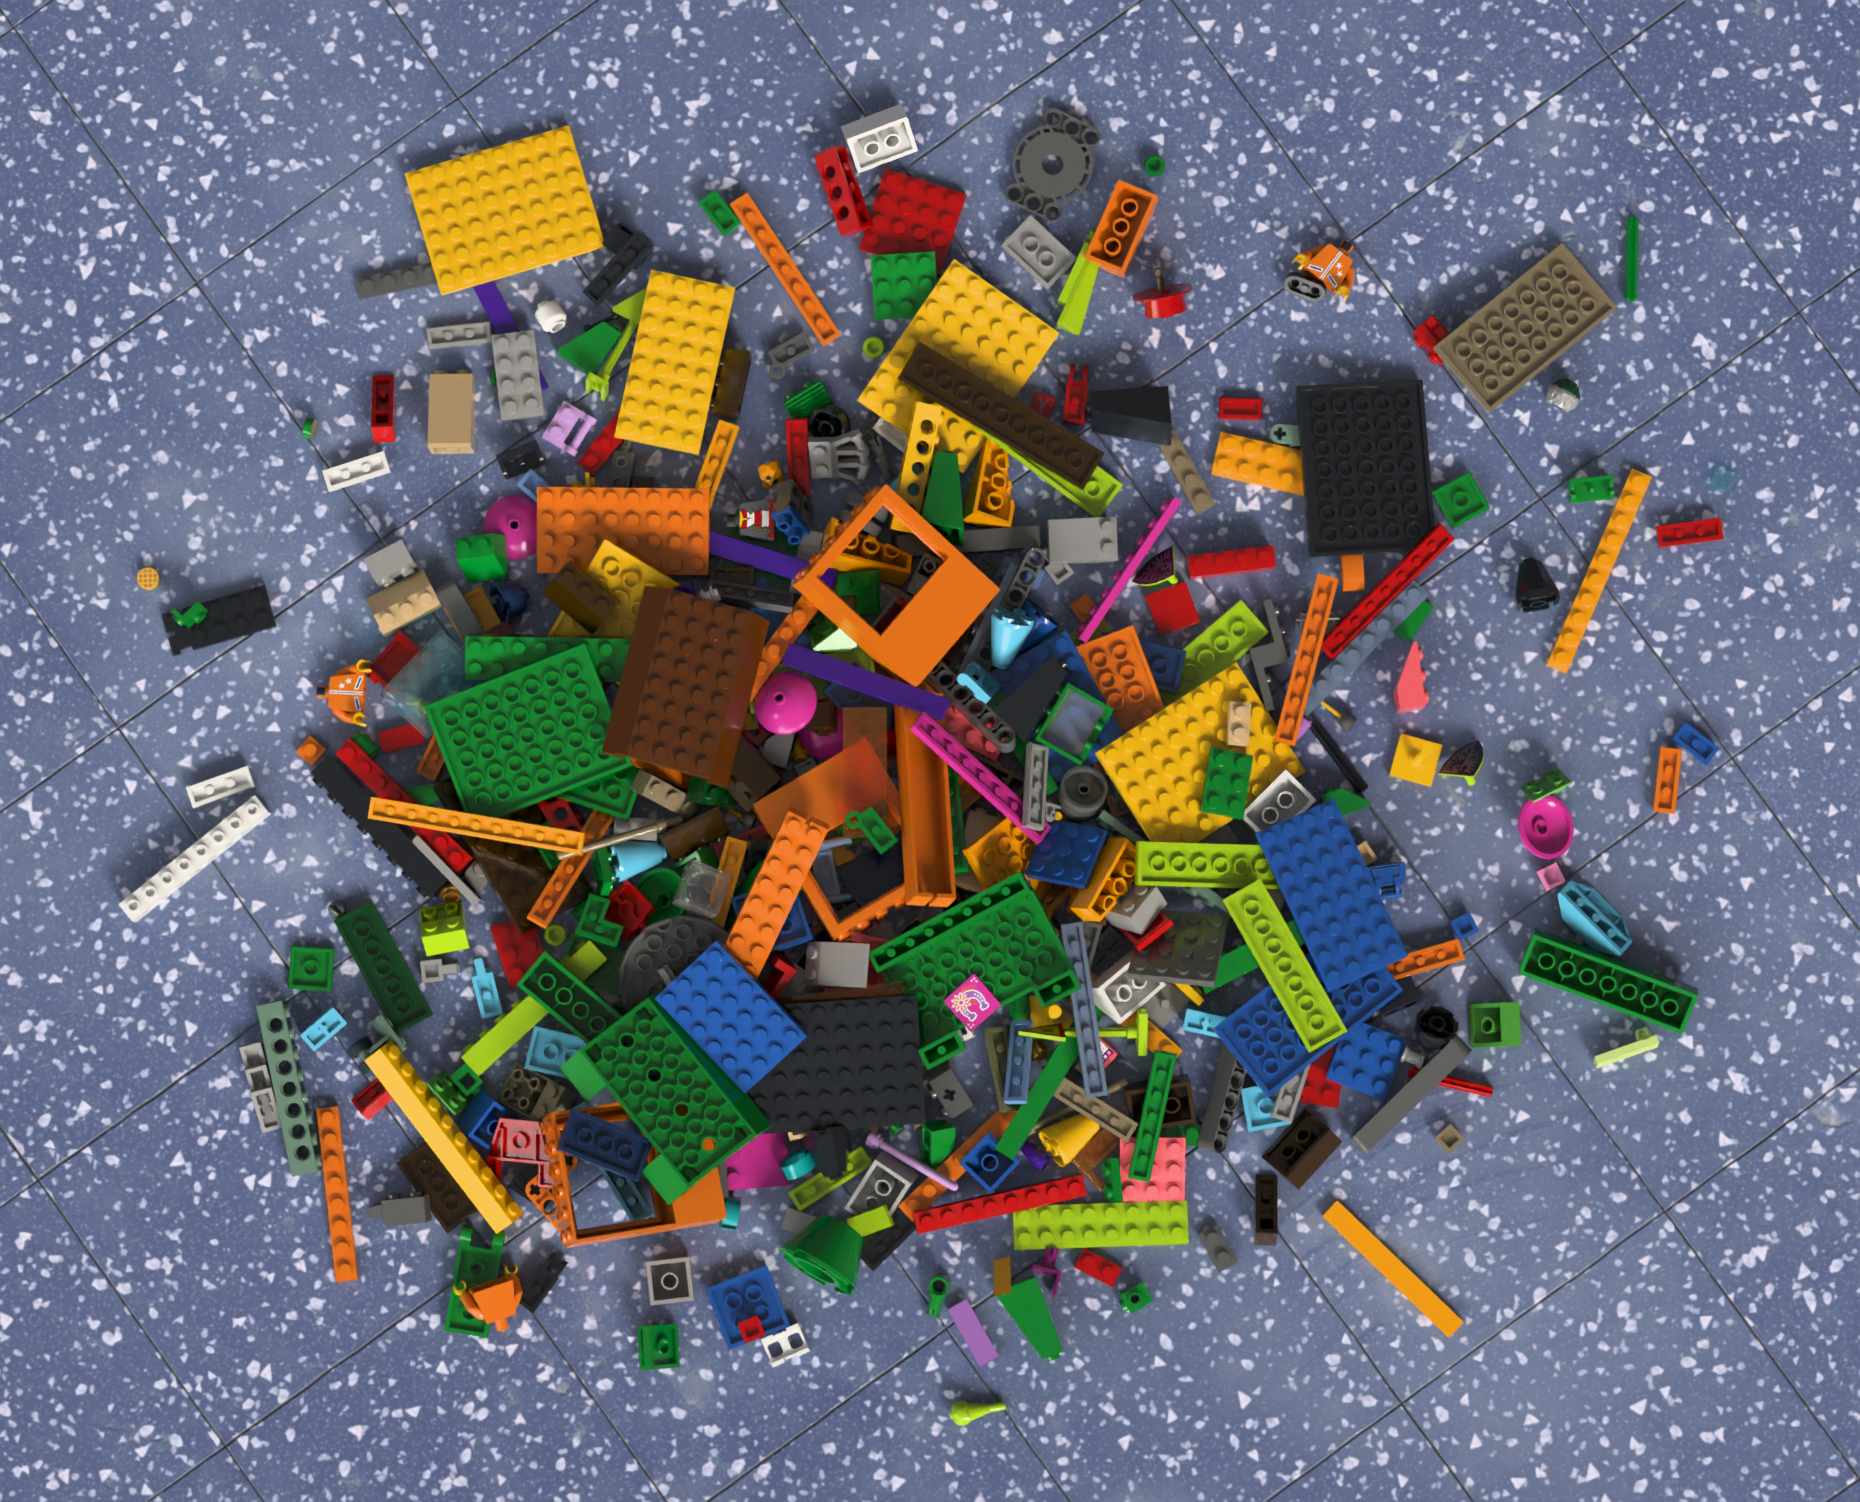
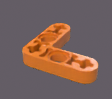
M573 1157L572 1166L566 1165L568 1174L578 1165V1158ZM537 1174L528 1182L525 1192L551 1224L560 1231L562 1230L559 1227L561 1222H558L557 1218L554 1220L551 1218V1216L556 1214V1209H558L557 1200L553 1199L550 1191L552 1188L546 1189L541 1187L539 1195H531L530 1193L532 1190L530 1186L532 1184L538 1185ZM547 1200H553L556 1204V1209L551 1213L546 1212L544 1209V1203Z

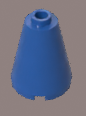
M1030 599L1024 601L1021 609L1026 611L1025 616L1034 619V625L1016 657L1033 648L1059 627L1058 623L1050 615L1044 613L1043 609Z

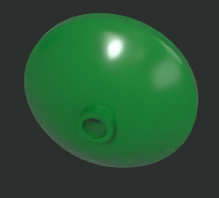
M656 868L648 871L639 879L636 886L657 907L646 922L648 925L667 917L685 915L689 902V893L681 875L671 869Z

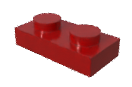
M1083 1248L1074 1266L1078 1270L1111 1287L1114 1286L1123 1269L1086 1248Z

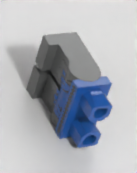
M789 479L773 486V492L777 496V500L774 503V511L771 512V517L775 520L779 531H783L787 535V541L791 545L801 543L802 538L810 534L809 527L813 505L794 480Z

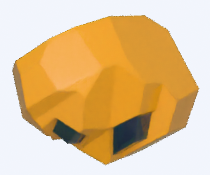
M772 461L757 468L763 487L773 489L775 484L783 481L778 461Z

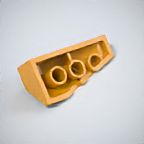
M987 437L982 446L967 494L963 521L981 528H1008L1012 525L1015 508L1010 491L1012 482L1009 481L1008 453Z

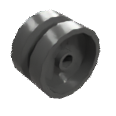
M848 491L844 499V503L848 508H840L835 517L839 520V523L844 520L846 521L849 517L851 518L849 513L852 509L863 501L865 502L863 495ZM882 506L859 533L865 536L869 534L877 540L882 529L876 522L886 523L890 511Z
M1076 766L1069 769L1064 774L1057 793V805L1061 806V812L1075 821H1088L1095 818L1101 812L1108 793V784L1104 775L1090 766Z

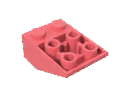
M1417 641L1413 642L1409 647L1393 691L1396 713L1422 710L1427 702H1429L1428 691L1423 688V683L1426 680L1425 669L1420 667V661L1423 659L1422 647L1417 645Z

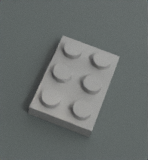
M1031 215L1001 245V248L1047 291L1077 260L1066 247Z

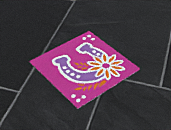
M975 974L944 1000L945 1004L970 1032L1001 1006L1000 1002Z

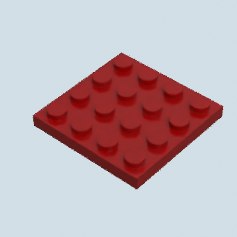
M885 169L870 213L873 226L864 231L859 251L872 255L935 251L936 275L941 276L967 194Z

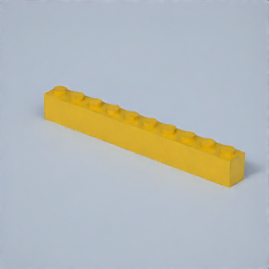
M392 1040L364 1060L496 1234L524 1214Z

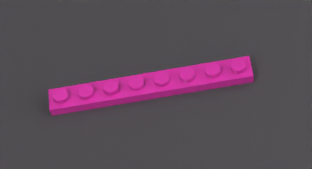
M1176 497L1169 500L1165 499L1159 508L1161 512L1158 517L1154 516L1147 525L1149 530L1145 535L1142 534L1135 543L1137 548L1134 552L1130 551L1123 561L1126 564L1122 570L1118 569L1112 577L1113 583L1111 586L1106 587L1100 594L1102 599L1099 604L1092 606L1088 612L1090 617L1086 623L1082 622L1077 628L1076 633L1078 635L1075 640L1081 644L1087 643L1181 504L1179 499Z
M922 712L910 727V730L1036 844L1042 842L1051 826L1045 821L1044 830L1042 831L1022 827L1023 801L927 713Z

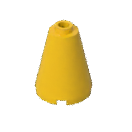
M1079 1114L1043 1128L1039 1131V1138L1047 1152L1050 1151L1054 1155L1052 1159L1059 1166L1064 1167L1069 1164L1100 1127L1099 1124L1088 1117Z

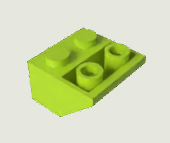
M462 901L419 909L421 936L427 956L470 948Z

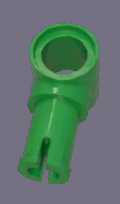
M945 1273L934 1275L929 1283L930 1300L926 1312L927 1316L931 1317L933 1310L934 1318H939L942 1302L945 1300L951 1285L950 1277ZM935 1280H942L945 1283V1288L938 1289L935 1286Z

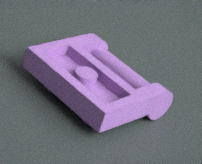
M563 401L542 438L575 457L578 453L579 445L590 427L594 426L597 420ZM579 418L582 419L584 422L571 444H565Z

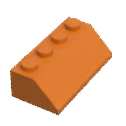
M1118 179L1084 258L1101 269L1125 279L1159 202L1158 195Z

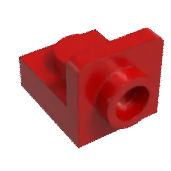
M762 725L756 730L757 736L755 738L747 730L743 731V735L758 748L773 734Z

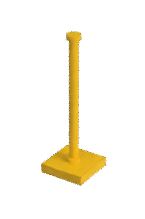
M1401 733L1389 776L1431 787L1442 745Z
M1036 995L1029 996L1030 1019L1034 1022V1027L1061 1023L1063 1029L1069 1028L1073 1020L1056 1003L1043 1009Z

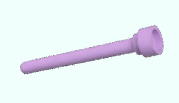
M873 1130L867 1137L865 1145L868 1147L882 1149L953 1191L958 1189L959 1186L955 1181L884 1141L885 1138L882 1137V1134L876 1130Z

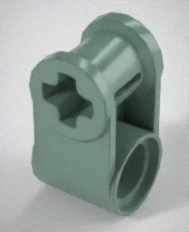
M1274 425L1268 433L1269 442L1300 449L1298 425ZM1277 430L1280 431L1281 435H1284L1280 440L1274 435Z

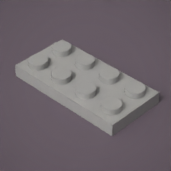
M529 330L491 335L501 420L507 421L545 416L535 331Z

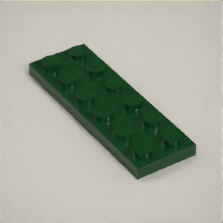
M373 900L334 920L383 1015L391 1021L392 1029L396 1035L434 1015Z

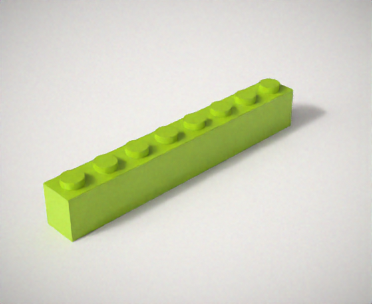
M584 939L575 947L577 952L572 957L568 954L560 962L584 981L609 958L594 941L589 940L586 942ZM530 996L524 1000L519 998L510 1006L513 1010L508 1015L503 1013L495 1020L496 1026L491 1030L487 1027L478 1035L481 1039L476 1044L471 1042L462 1050L465 1054L461 1058L477 1076H480L549 1012Z

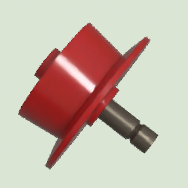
M1160 267L1154 269L1157 287L1145 289L1133 295L1134 301L1144 302L1146 318H1168L1187 310L1183 294L1191 291L1192 285L1186 283L1165 285L1163 269Z

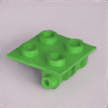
M1552 770L1546 773L1545 777L1528 782L1521 790L1527 795V800L1530 798L1535 803L1550 794L1553 796L1554 793L1565 790V787L1572 784V781L1561 770Z
M444 1071L425 1082L454 1115H459L464 1108L472 1103L469 1096H466L452 1081L450 1075Z

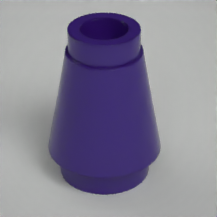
M1026 1140L1020 1148V1151L1032 1166L1040 1171L1045 1169L1052 1160L1049 1152L1029 1140Z

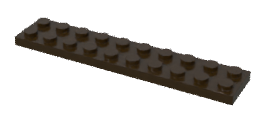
M921 342L918 343L897 378L900 382L1080 490L1084 489L1104 455V452Z

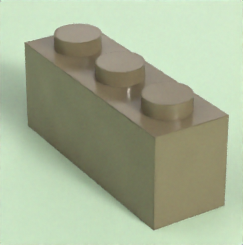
M639 770L630 787L634 792L687 820H691L700 805L686 802L687 794L642 770Z

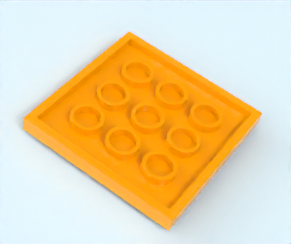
M1006 816L962 850L984 890L1019 871L1022 872L1038 897L1049 883L1026 877L1025 871L1036 843Z

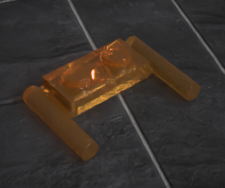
M1103 1127L1071 1160L1098 1191H1101L1105 1185L1091 1169L1120 1143L1118 1136Z

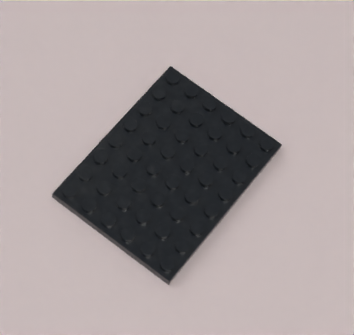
M1423 380L1296 386L1295 394L1309 558L1409 553L1435 527Z
M917 994L779 1003L809 1035L748 1091L749 1097L772 1125L762 1134L818 1131L839 1126H845L846 1129L926 1124L922 1058L918 1052L921 1049Z

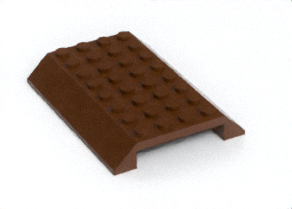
M645 586L601 753L621 759L626 756L706 779V783L727 788L770 622L753 612L671 588Z

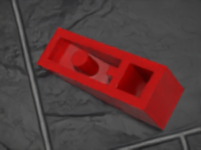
M394 375L372 376L371 430L374 443L396 441Z

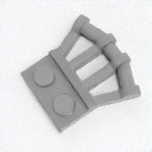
M856 429L837 437H809L808 447L812 478H833L835 480L840 477L851 480L860 486L865 485L867 480L866 474L871 467V461L868 459L870 454L869 447L862 440L860 430ZM849 441L854 442L855 445H856V446H838V445L844 444V443L849 442ZM839 455H858L859 458L839 459ZM858 467L859 471L857 473L843 468Z

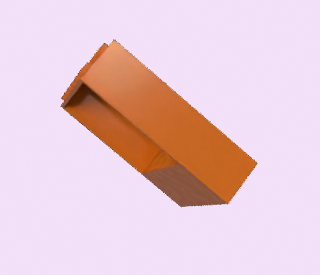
M884 484L881 487L876 486L874 489H870L863 497L865 502L863 501L852 509L849 513L851 518L849 517L846 521L844 520L835 529L838 533L825 540L822 544L824 549L813 554L808 560L810 565L802 568L794 576L796 581L792 585L895 680L916 687L925 679L1001 589L887 484ZM884 506L939 556L943 562L880 634L826 585L820 577L877 511Z
M866 738L753 804L755 813L772 841L789 806L807 814L805 822L809 824L811 816L829 824V832L844 823L845 817L849 812L856 811L861 813L884 799L901 826L899 792ZM810 870L801 887L833 942L844 943L851 938L850 935L858 930L860 933L869 928V923L877 920L879 922L889 915L888 912L895 908L897 911L906 906L905 882L840 920Z
M619 1102L577 1109L607 1122L631 1119ZM678 1105L675 1108L679 1116H685L688 1112L684 1105ZM570 1110L553 1112L542 1119L543 1122L540 1124L541 1133L545 1135L547 1143L544 1144L546 1157L550 1159L548 1173L554 1182L552 1195L558 1204L556 1218L558 1222H561L560 1240L562 1244H565V1248L714 1224L727 1218L717 1166L703 1180L669 1206L649 1182L655 1217L578 1230L565 1156L563 1152L556 1150L561 1136L560 1130H563ZM710 1139L704 1140V1149L708 1151L713 1150V1141ZM651 1145L646 1159V1166L660 1155L653 1145Z

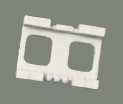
M798 1323L787 1327L786 1331L783 1330L776 1333L775 1336L772 1334L761 1339L772 1367L784 1363L785 1359L792 1358L796 1354L800 1356L810 1351ZM799 1333L803 1345L793 1349L788 1341V1336ZM778 1341L782 1347L783 1354L773 1358L768 1350V1345Z

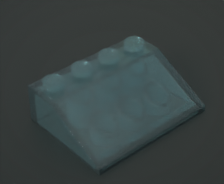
M440 629L381 690L380 696L426 739H429L434 732L424 706L480 685L484 680H465V652Z

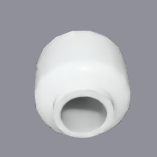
M545 300L538 305L535 318L544 331L555 333L565 326L566 313L557 301Z

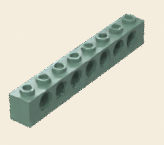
M281 1000L256 1006L292 1177L320 1171L319 1166H323L320 1153H316L315 1145H318L316 1132H312L311 1124L314 1123L311 1110H307L306 1102H309L307 1089L303 1090L301 1082L305 1081L303 1069L299 1068L297 1060L300 1059L298 1047H294L293 1039L296 1038L293 1025H289L288 1017H291L289 1004L285 1005V1001ZM279 1018L282 1021V1027L280 1030L275 1031L272 1028V1022L274 1019ZM281 1039L287 1043V1047L283 1052H279L276 1048L277 1042ZM284 1061L291 1063V1070L288 1073H283L281 1070V1064ZM293 1082L296 1090L293 1094L289 1095L285 1091V1086L287 1083ZM294 1103L300 1106V1112L296 1116L290 1113V1106ZM299 1124L305 1129V1133L301 1137H297L294 1133V1128ZM302 1146H306L309 1149V1155L306 1158L299 1156L298 1152Z

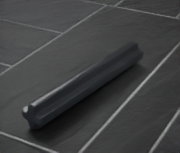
M1318 720L1314 721L1309 729L1358 793L1364 792L1368 788L1366 782Z

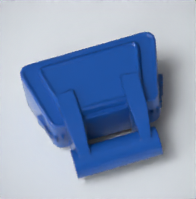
M1404 862L1367 867L1382 900L1402 898L1400 885L1403 884L1406 875V864ZM1391 885L1394 887V890L1381 892V887Z

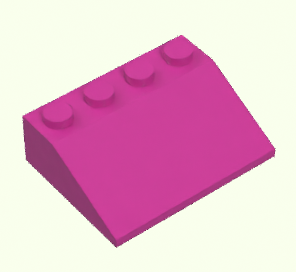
M785 1133L760 1134L740 1151L735 1152L726 1159L728 1190L789 1186L790 1180H786L779 1167L780 1162L788 1156L787 1148H785Z

